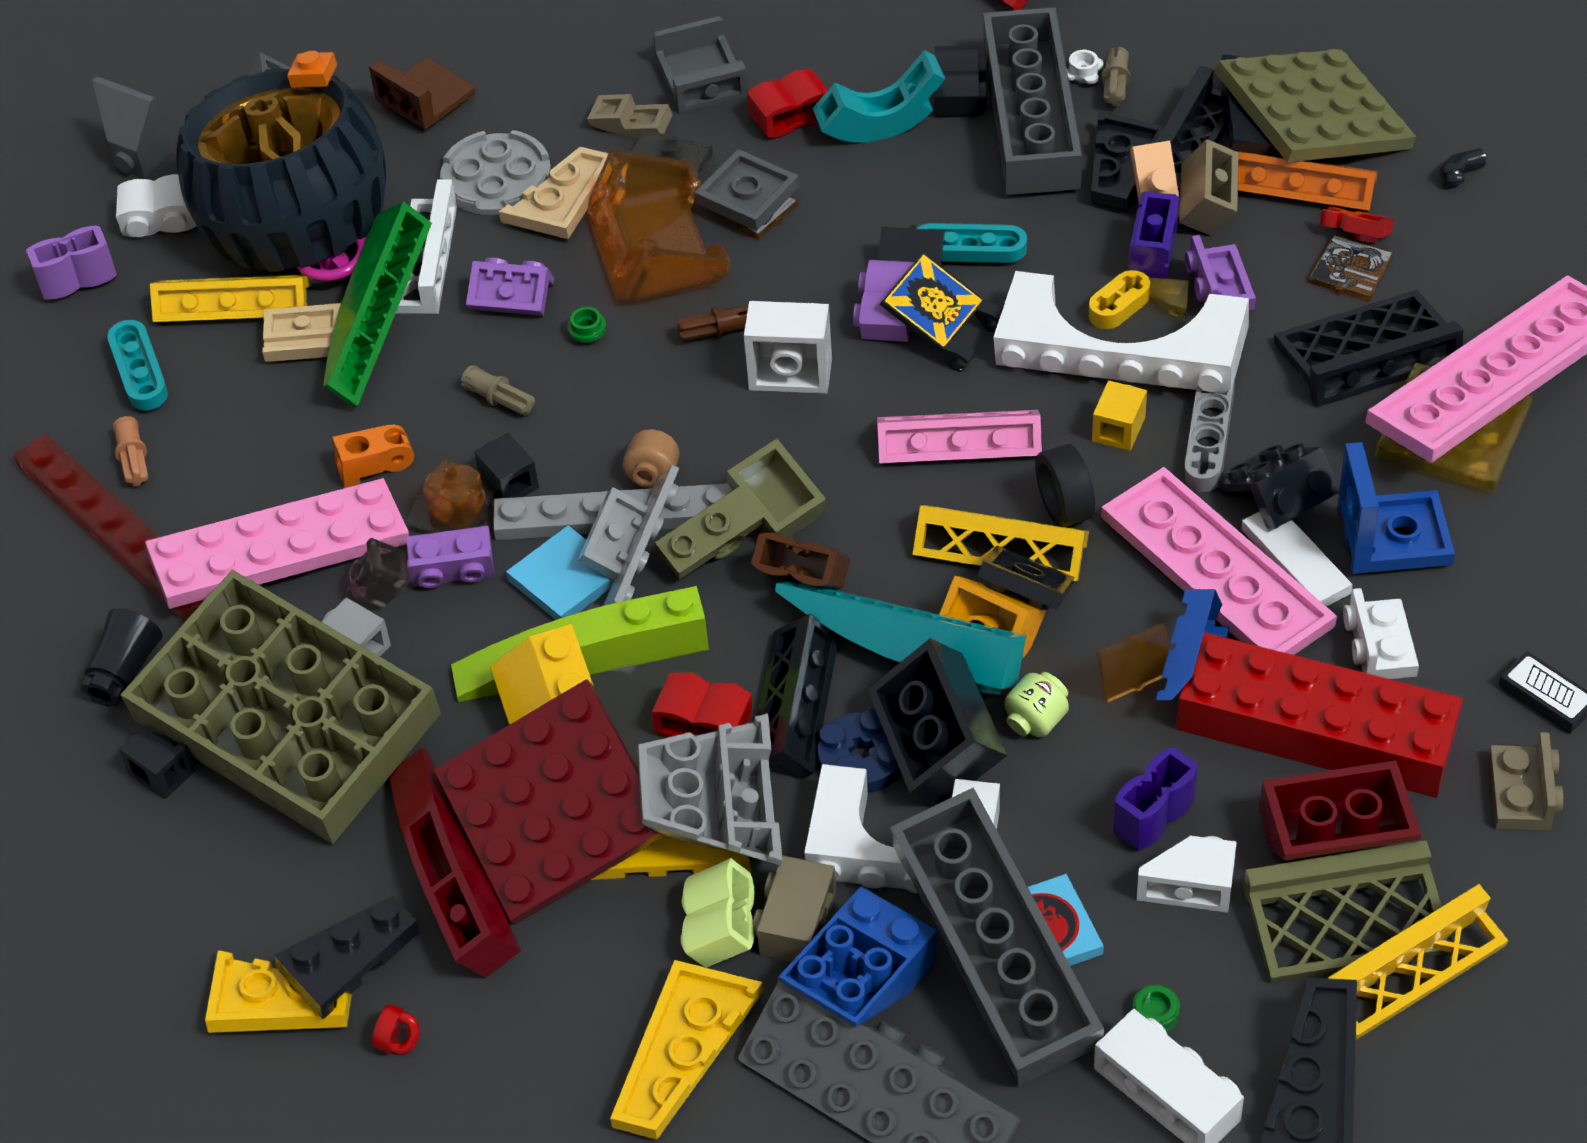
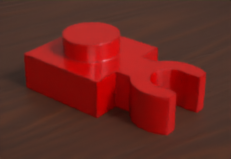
M1329 207L1328 210L1323 209L1320 225L1342 228L1343 231L1355 233L1356 240L1376 243L1378 238L1380 239L1392 234L1394 218L1360 211L1350 212L1336 207Z

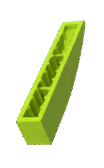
M697 586L612 603L557 619L492 644L451 664L458 702L499 694L490 665L532 635L572 624L587 669L591 675L709 650L706 620Z

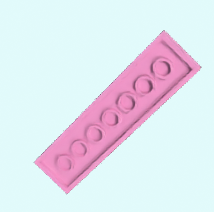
M1567 275L1367 411L1365 423L1432 463L1587 354V286Z

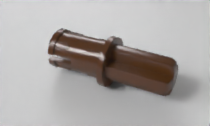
M749 303L723 310L713 307L711 312L679 318L677 320L678 335L682 341L712 335L722 338L723 333L745 329Z

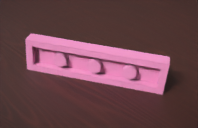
M1038 410L877 417L879 463L1037 456L1039 452H1042L1041 416Z

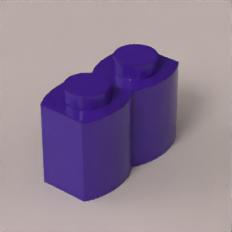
M1175 747L1158 753L1147 765L1145 774L1129 780L1119 790L1115 799L1113 833L1136 850L1144 849L1155 843L1163 834L1166 824L1183 816L1193 805L1196 796L1198 764Z

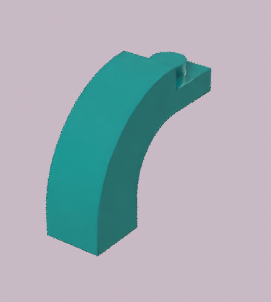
M923 51L907 71L891 86L876 92L861 93L834 83L812 109L822 133L831 137L856 143L886 139L913 128L933 111L928 98L938 90L945 77L935 55Z

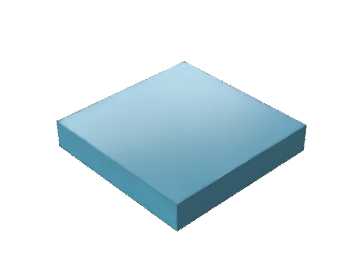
M569 525L506 571L507 580L555 620L581 612L606 593L614 581L577 561L586 539Z

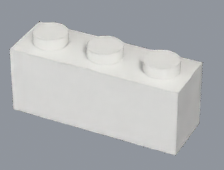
M1133 1009L1095 1044L1094 1069L1184 1143H1219L1241 1121L1244 1096L1241 1095L1235 1083L1227 1077L1216 1075L1204 1065L1201 1057L1189 1047H1181L1171 1039L1163 1026L1152 1018L1146 1019Z

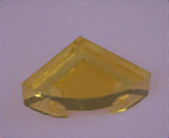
M1150 278L1151 299L1167 308V313L1186 318L1189 280Z

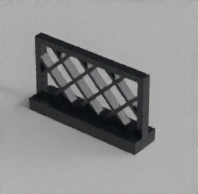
M1415 290L1275 333L1274 344L1310 386L1311 400L1316 406H1321L1424 373L1463 346V328L1456 321L1447 323L1427 300ZM1414 306L1418 313L1416 315L1398 310ZM1372 318L1382 320L1383 322L1380 326L1364 323L1363 321ZM1393 322L1409 325L1410 328L1407 331L1391 328L1390 325ZM1419 327L1427 329L1421 332H1417ZM1341 330L1347 331V334L1343 337L1327 334V332ZM1357 333L1373 336L1374 339L1370 342L1354 339V336ZM1383 338L1392 340L1381 344ZM1305 341L1310 342L1311 345L1309 348L1292 345L1291 343ZM1321 344L1337 347L1338 350L1336 353L1318 350ZM1347 350L1356 351V352H1353V353H1350V354L1345 355V353H1346ZM1311 361L1321 362L1315 365H1309Z

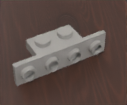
M672 464L657 479L646 505L614 487L607 492L577 560L614 580L603 606L631 600L635 591V587L630 585L634 574L638 575L642 571L649 558L650 553L645 551L649 540L653 541L659 533L664 519L659 517L663 506L667 507L671 503L678 489V485L673 483L679 470L675 465Z

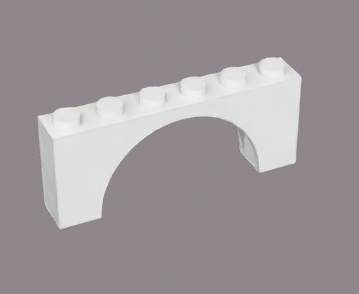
M1015 271L993 337L996 365L1196 390L1198 386L1202 391L1227 394V391H1231L1249 327V298L1209 294L1206 303L1197 316L1179 330L1167 336L1146 342L1115 343L1090 337L1076 330L1063 319L1055 306L1054 275Z

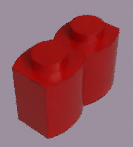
M812 69L797 70L786 75L780 81H766L751 88L747 92L748 113L768 138L781 137L791 133L799 126L818 124L812 108L828 89Z
M690 672L669 673L652 710L653 731L666 738L689 732L697 736L718 731L719 725L730 723L732 727L747 724L752 714L751 693L734 683H709L699 675Z

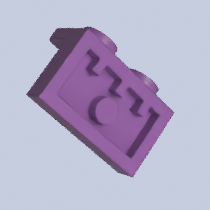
M486 258L485 262L473 261L466 306L469 310L544 316L548 286H553L554 277L548 267L536 261H524L522 265L508 264L507 261L499 258Z
M489 526L406 537L408 560L406 562L412 588L420 586L435 588L442 583L457 581L477 582L483 578L495 576Z

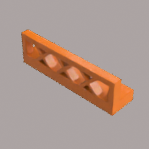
M1246 152L1238 153V191L1370 210L1378 171L1312 161L1287 162L1282 157Z

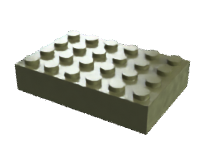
M233 569L121 694L135 722L143 727L145 726L158 736L161 734L168 736L176 745L179 742H183L187 745L193 758L332 845L441 715L434 690L431 686Z

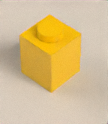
M1108 380L1093 413L1092 442L1131 451L1146 417L1147 390Z

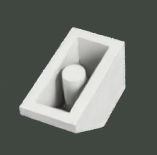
M1189 836L1139 867L1137 901L1228 913L1237 842L1223 840L1215 836Z

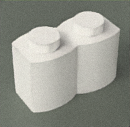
M178 174L163 176L155 181L148 179L129 180L118 185L116 219L123 236L143 237L153 235L159 231L176 233L196 227V223L192 219L183 200Z

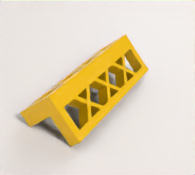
M304 275L161 280L150 283L153 322L264 318L265 309L307 306L306 288L312 286V281Z
M920 505L912 555L981 566L984 559L996 546L1004 547L1013 539L1022 538L1026 539L1035 552L1029 559L1035 561L1039 558L1044 565L1051 568L1053 567L1044 556V553L1057 544L1074 547L1070 571H1059L1075 577L1073 581H1078L1083 548H1087L1089 531ZM927 524L943 526L953 541L941 550L924 548ZM952 527L966 529L967 531L957 536ZM974 531L984 532L994 546L981 557L972 556L962 543V540ZM993 534L1008 537L999 543ZM1033 540L1049 544L1040 550ZM957 545L963 554L948 552V550Z
M1480 884L1328 977L1329 979L1357 980V996L1376 1000L1374 1014L1360 1023L1356 1020V1040L1507 945L1508 939L1485 912L1491 898ZM1473 922H1476L1490 939V942L1480 948L1459 944L1461 930ZM1454 935L1453 942L1444 941ZM1430 949L1450 952V966L1443 971L1423 968V955ZM1458 954L1466 956L1457 962ZM1416 959L1415 966L1408 965L1409 962ZM1393 972L1414 976L1412 991L1405 995L1384 991L1386 977ZM1420 978L1429 979L1423 984L1419 985ZM1379 982L1378 990L1369 988ZM1382 1001L1391 1003L1388 1006L1381 1009Z

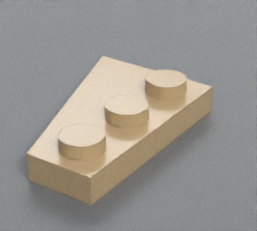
M579 147L549 171L550 177L538 187L531 185L522 192L523 199L514 206L507 204L499 211L501 223L569 239L615 167L614 155Z

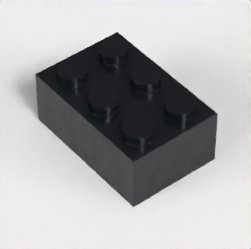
M930 638L867 689L909 793L935 804L944 802L952 798L955 779L976 781L1007 756L966 660L961 652Z

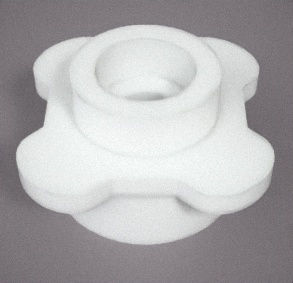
M1075 51L1068 60V80L1087 84L1096 83L1099 78L1098 71L1103 69L1104 62L1092 51Z

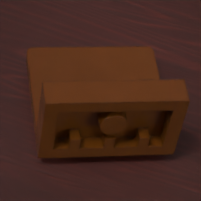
M424 58L405 73H402L396 67H391L380 59L369 66L375 99L424 130L475 94L474 85L429 58Z

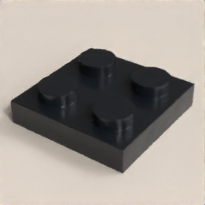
M996 546L984 559L977 575L978 578L986 580L985 585L988 588L1003 594H1009L1010 591L1025 596L1027 604L1041 610H1049L1050 607L1057 610L1069 593L1075 578L1000 546Z

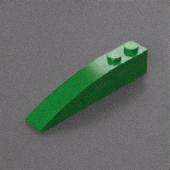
M404 201L376 215L352 272L333 330L323 387L352 408L359 405L432 225L429 220Z

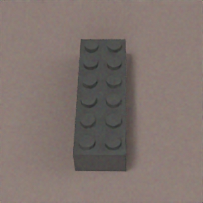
M1056 7L983 13V49L986 56L987 75L1006 195L1081 189L1082 153Z
M974 787L891 826L893 847L1018 1087L1095 1050V1044L1104 1037V1027Z

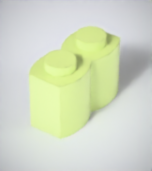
M730 858L687 877L681 900L682 907L686 913L680 938L685 953L707 968L750 950L754 941L753 919L750 912L754 903V884L751 873Z

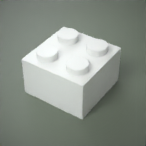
M749 301L744 331L749 390L828 394L832 363L829 304Z

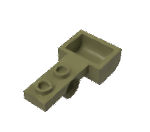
M778 438L727 471V484L733 491L655 542L656 551L679 580L711 558L722 559L733 553L743 543L745 536L759 526L766 533H779L792 537L814 522L823 513L826 507V498Z

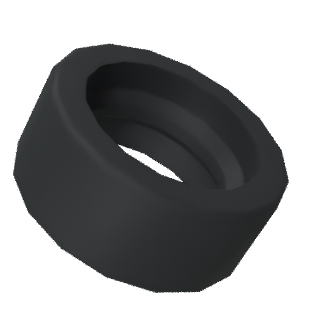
M1065 444L1039 452L1035 459L1036 479L1041 498L1051 519L1060 527L1070 526L1091 519L1095 514L1096 506L1094 488L1089 471L1079 451L1072 444Z

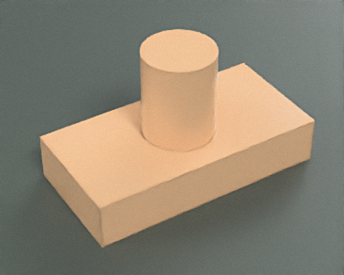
M1170 141L1131 147L1130 152L1138 201H1140L1141 193L1145 191L1175 194L1179 197ZM1179 199L1178 217L1180 216V199Z

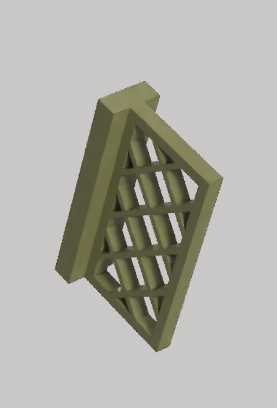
M1427 840L1246 869L1242 892L1246 905L1249 904L1269 982L1275 983L1336 973L1373 950V948L1362 942L1372 925L1394 937L1412 926L1417 918L1423 919L1441 908L1442 905L1429 864L1432 856ZM1421 879L1425 896L1418 906L1395 892L1401 882ZM1393 883L1390 888L1385 886V884ZM1368 887L1383 896V899L1373 913L1350 900L1356 889ZM1347 891L1345 895H1342L1339 892ZM1324 895L1338 904L1328 921L1305 907L1312 896ZM1300 898H1302V900L1300 901V903H1298V902H1296V901L1294 900V899H1300ZM1388 901L1393 902L1412 914L1402 931L1378 917ZM1279 902L1292 910L1293 913L1283 928L1265 918L1262 908L1263 904ZM1427 903L1429 906L1430 913L1424 910V907ZM1344 908L1367 921L1357 938L1334 925V922ZM1299 915L1322 929L1311 946L1288 932ZM1269 932L1276 936L1273 942H1271ZM1327 933L1350 946L1344 957L1331 959L1317 950V947ZM1449 937L1444 941L1452 942V939ZM1282 940L1305 954L1298 965L1278 968L1274 951ZM1430 949L1424 953L1423 958L1451 953ZM1356 950L1361 953L1360 955L1352 956ZM1310 958H1312V959H1314L1315 961H1317V962L1307 963Z

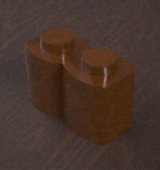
M762 533L758 535L751 564L758 570L770 575L797 579L811 586L839 589L844 586L850 558L837 549L821 544L804 543L799 539L779 533Z

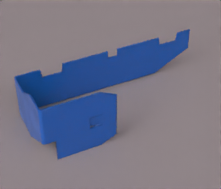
M1185 589L1182 604H1187L1185 615L1178 616L1171 641V644H1176L1175 649L1169 650L1162 678L1167 679L1165 690L1158 691L1156 700L1172 701L1193 677L1204 632L1227 638L1229 626H1214L1215 619L1223 605L1216 589Z

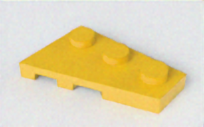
M218 950L205 1022L208 1033L347 1027L352 994L347 992L342 994L333 1002L334 1010L322 1020L277 969L272 968L270 961L255 958L253 963L235 960L233 953Z

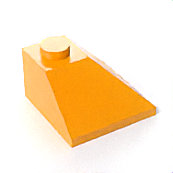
M954 576L939 615L1026 635L1023 659L1033 645L1046 610H1041L1027 604L1024 598L1012 592H1009V594L999 593L988 588L983 583Z

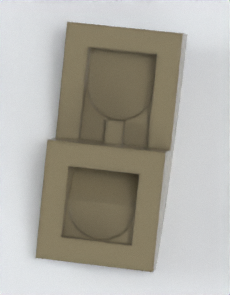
M631 94L598 95L587 121L591 126L622 136L662 139L673 114L669 104L635 105Z

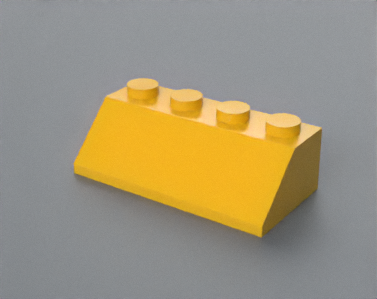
M572 624L532 635L490 665V670L509 725L585 679L592 683Z

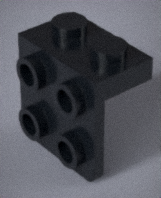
M1303 443L1283 449L1281 445H1274L1264 449L1258 454L1259 460L1252 464L1245 462L1226 471L1228 477L1217 483L1220 492L1251 491L1267 529H1276L1339 493V486L1323 448H1305Z

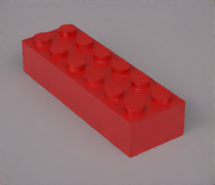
M1204 632L1193 677L1183 687L1179 698L1177 730L1328 770L1396 760L1406 790L1437 798L1457 731L1463 698Z

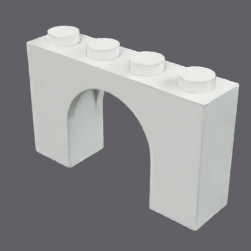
M822 764L805 848V860L835 866L836 882L862 884L868 888L889 887L906 889L912 893H917L894 847L876 841L862 826L868 797L867 770ZM955 779L952 797L974 787L997 830L1000 811V784Z

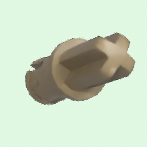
M1114 47L1108 50L1106 54V68L1102 72L1101 80L1104 84L1103 99L1105 103H1111L1112 107L1119 106L1120 101L1125 100L1126 86H1128L1131 77L1128 70L1130 55L1122 47H1118L1116 57H1114Z
M470 365L466 368L461 377L463 382L461 386L464 389L483 396L492 406H496L499 403L525 416L531 412L535 404L533 396L509 385V380L506 377L493 376L475 365Z

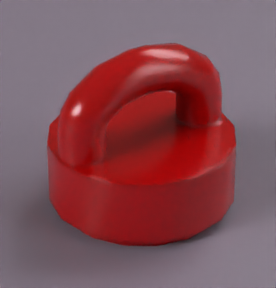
M392 1004L386 1005L375 1025L371 1039L372 1047L388 1054L390 1052L399 1055L409 1053L415 1048L419 1039L420 1027L417 1019L403 1008ZM403 1024H405L408 1028V1036L403 1043L397 1042Z

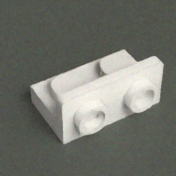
M1352 589L1350 605H1344L1343 618L1346 630H1353L1355 639L1352 640V656L1355 665L1361 664L1363 673L1387 679L1417 677L1419 664L1402 600L1390 599L1365 602L1362 589Z

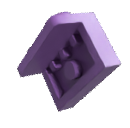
M1200 235L1191 236L1190 251L1185 252V266L1189 275L1194 274V287L1198 302L1204 301L1205 304L1209 294L1249 298V310L1255 309L1256 297L1236 244L1204 249Z

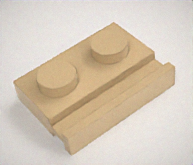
M341 303L265 309L264 348L262 350L265 362L328 357Z

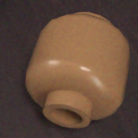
M648 429L636 433L630 440L623 458L622 467L626 477L641 488H654L657 479L672 464L677 466L680 454L678 445L671 436L663 431Z

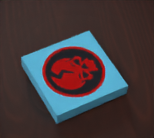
M1067 874L1028 887L1070 966L1103 955L1104 945Z

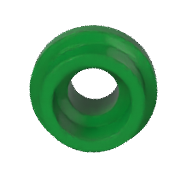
M593 307L576 309L571 314L567 324L570 337L582 343L600 339L605 334L607 328L605 318Z

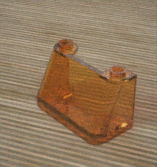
M615 150L609 151L588 200V218L617 300L626 302L646 300L715 284L723 276L727 275L730 267L729 255L722 245L712 244L705 250L691 212V207L695 201L694 192L702 185L692 162Z

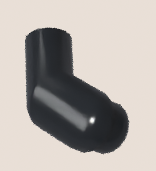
M1480 148L1450 156L1440 168V176L1444 177V185L1447 187L1461 185L1465 181V176L1462 172L1484 167L1486 158L1483 150Z

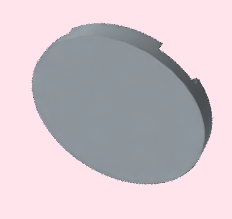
M512 130L510 134L496 133L488 135L485 134V131H481L465 137L447 151L443 157L440 180H452L457 207L471 213L497 215L507 204L514 206L523 199L522 192L531 185L538 187L550 177L549 171L551 166L547 150L534 137Z

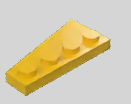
M674 960L611 1115L612 1128L657 1140L763 993V983Z

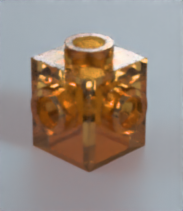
M444 459L436 471L431 472L427 476L423 485V493L430 519L458 530L467 529L486 504L480 472L466 464H457Z

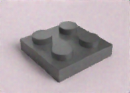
M737 149L694 192L695 203L757 231L800 187L799 175Z

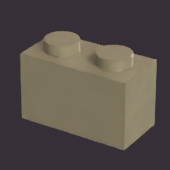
M1206 139L1181 164L1179 223L1212 236L1237 212L1239 152Z
M782 855L783 861L778 866L777 872L770 871L767 877L764 893L767 902L764 910L757 909L753 920L754 936L758 937L760 956L792 962L826 925L837 892L835 866Z

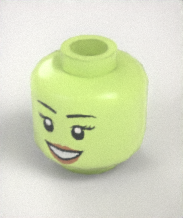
M1047 672L1026 674L1004 699V708L1008 714L1006 718L1007 724L1013 731L1023 737L1028 734L1035 737H1045L1069 710L1066 687L1055 676Z

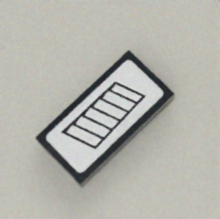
M1528 651L1500 676V687L1570 734L1587 718V690Z

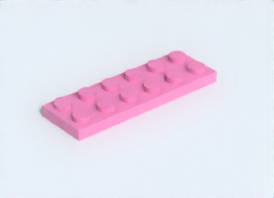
M1165 467L1101 507V518L1184 592L1185 589H1216L1223 604L1216 620L1222 626H1229L1228 631L1239 641L1295 655L1336 627L1337 615Z
M384 478L155 538L145 541L147 554L168 608L171 609L206 599L232 569L259 585L406 545V537L409 536V531Z

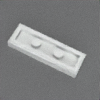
M1260 512L1242 520L1241 530L1248 538L1326 607L1351 594L1353 584L1293 520L1276 529H1267Z

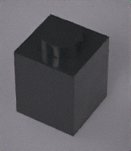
M509 433L488 442L483 447L474 451L479 478L498 499L524 497L539 488L534 460Z

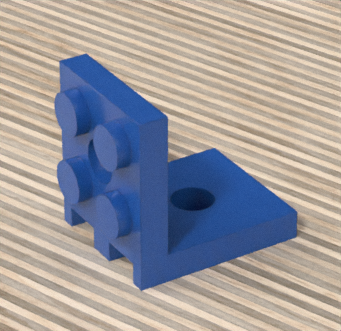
M1346 443L1336 510L1338 516L1343 518V539L1345 547L1351 550L1352 574L1453 565L1455 551L1438 490L1376 496L1363 443ZM1397 527H1407L1411 532L1414 533L1410 535H1401L1396 533L1393 529Z

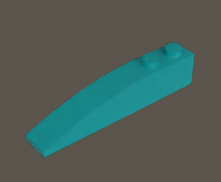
M798 581L776 583L775 592L805 614H812L821 624L881 656L901 662L931 638L963 654L980 692L1001 694L1002 689L1014 687L1018 684L1026 635L828 588L811 586Z

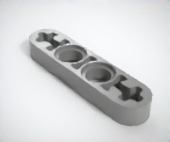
M1235 377L1231 391H1227V394L1202 391L1198 386L1196 388L1185 458V482L1194 491L1210 492L1218 487L1217 483L1222 480L1235 393ZM1214 407L1222 410L1223 413L1210 417L1204 415L1202 411ZM1204 437H1212L1218 440V443L1206 447L1200 445L1197 441ZM1201 461L1208 462L1206 474H1199Z

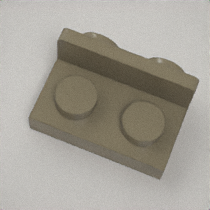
M1549 732L1539 733L1536 746L1491 745L1489 766L1495 829L1551 831L1555 813H1562L1564 797L1562 786L1555 785L1554 776H1557L1559 772L1558 749H1551Z

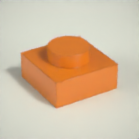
M317 51L298 53L287 74L291 88L327 87L337 66L334 52L318 53Z

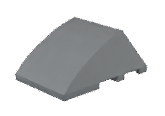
M768 714L756 716L754 722L732 727L730 723L719 725L718 731L694 736L689 732L639 744L637 755L642 824L653 831L682 841L737 852L781 865L783 859L779 823H775L769 769L771 739Z

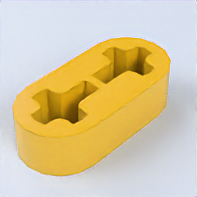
M1129 270L1111 280L1090 298V323L1097 328L1106 330L1121 325L1149 301V277L1140 271Z

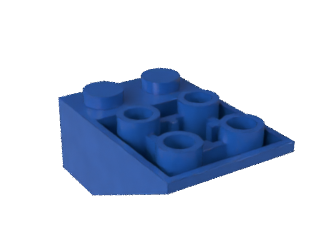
M861 886L779 975L778 981L854 1027H857L909 995L935 965L937 930Z

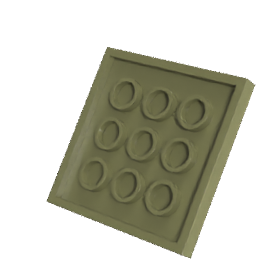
M1342 49L1284 55L1270 54L1268 56L1250 58L1238 57L1236 59L1219 60L1216 67V75L1287 162L1412 149L1417 138L1405 124L1404 120L1391 108L1385 98L1379 94L1367 80V77L1361 73Z

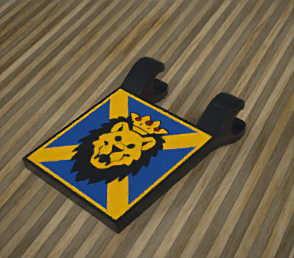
M924 252L880 303V306L940 351L948 364L957 372L964 371L975 356V351L969 345L953 340L973 314H975L983 328L989 332H995L1003 310L1002 306L981 298Z

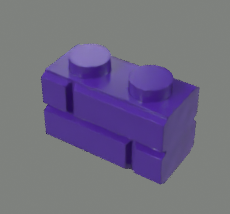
M1148 191L1141 193L1130 244L1129 270L1140 271L1152 281L1163 282L1167 280L1178 227L1180 197L1175 194Z

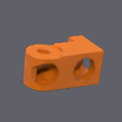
M395 424L332 437L335 465L344 488L359 485L360 478L382 473L383 471L398 472L404 470L414 461L415 455L405 430Z

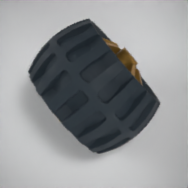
M266 69L262 73L232 80V83L220 89H214L205 95V99L196 107H192L186 114L185 124L180 126L176 152L177 171L182 197L192 219L204 238L228 261L234 260L240 267L253 270L254 268L267 269L269 272H278L286 268L299 266L301 268L312 266L317 261L332 255L335 257L345 252L348 246L358 239H363L370 232L376 215L382 212L386 186V163L378 130L359 97L345 82H341L334 74L327 87L291 88L287 76L290 69Z

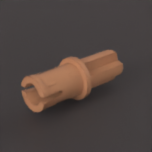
M124 416L113 423V431L117 442L115 456L121 462L125 482L132 483L133 487H139L141 482L147 481L149 477L145 462L147 448L141 441L138 421L133 417Z

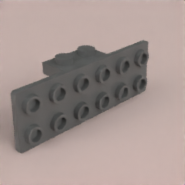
M780 981L775 986L738 1056L739 1061L872 1143H1009L1020 1123V1118L953 1078L955 1071L942 1064L945 1059L944 1055L920 1043L916 1049L903 1041L906 1033L896 1026L881 1020L879 1025L862 1023L854 1027Z

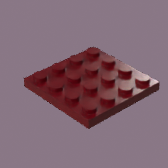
M585 679L434 769L509 920L514 924L521 922L666 836L642 824L639 771L596 690L588 679Z

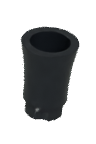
M122 608L110 610L107 614L99 643L85 670L86 676L81 684V691L98 704L104 706L118 705L122 699V692L135 679L148 656L162 640L163 635L160 628L150 619L137 612Z

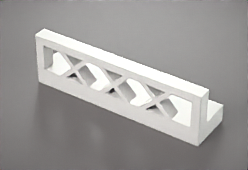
M437 180L434 199H411L410 206L418 213L431 212L429 221L432 225L427 234L425 247L421 249L415 264L417 265L422 261L420 274L417 276L413 273L411 274L395 314H439L457 211L452 180ZM416 288L419 290L420 300H403L405 295Z

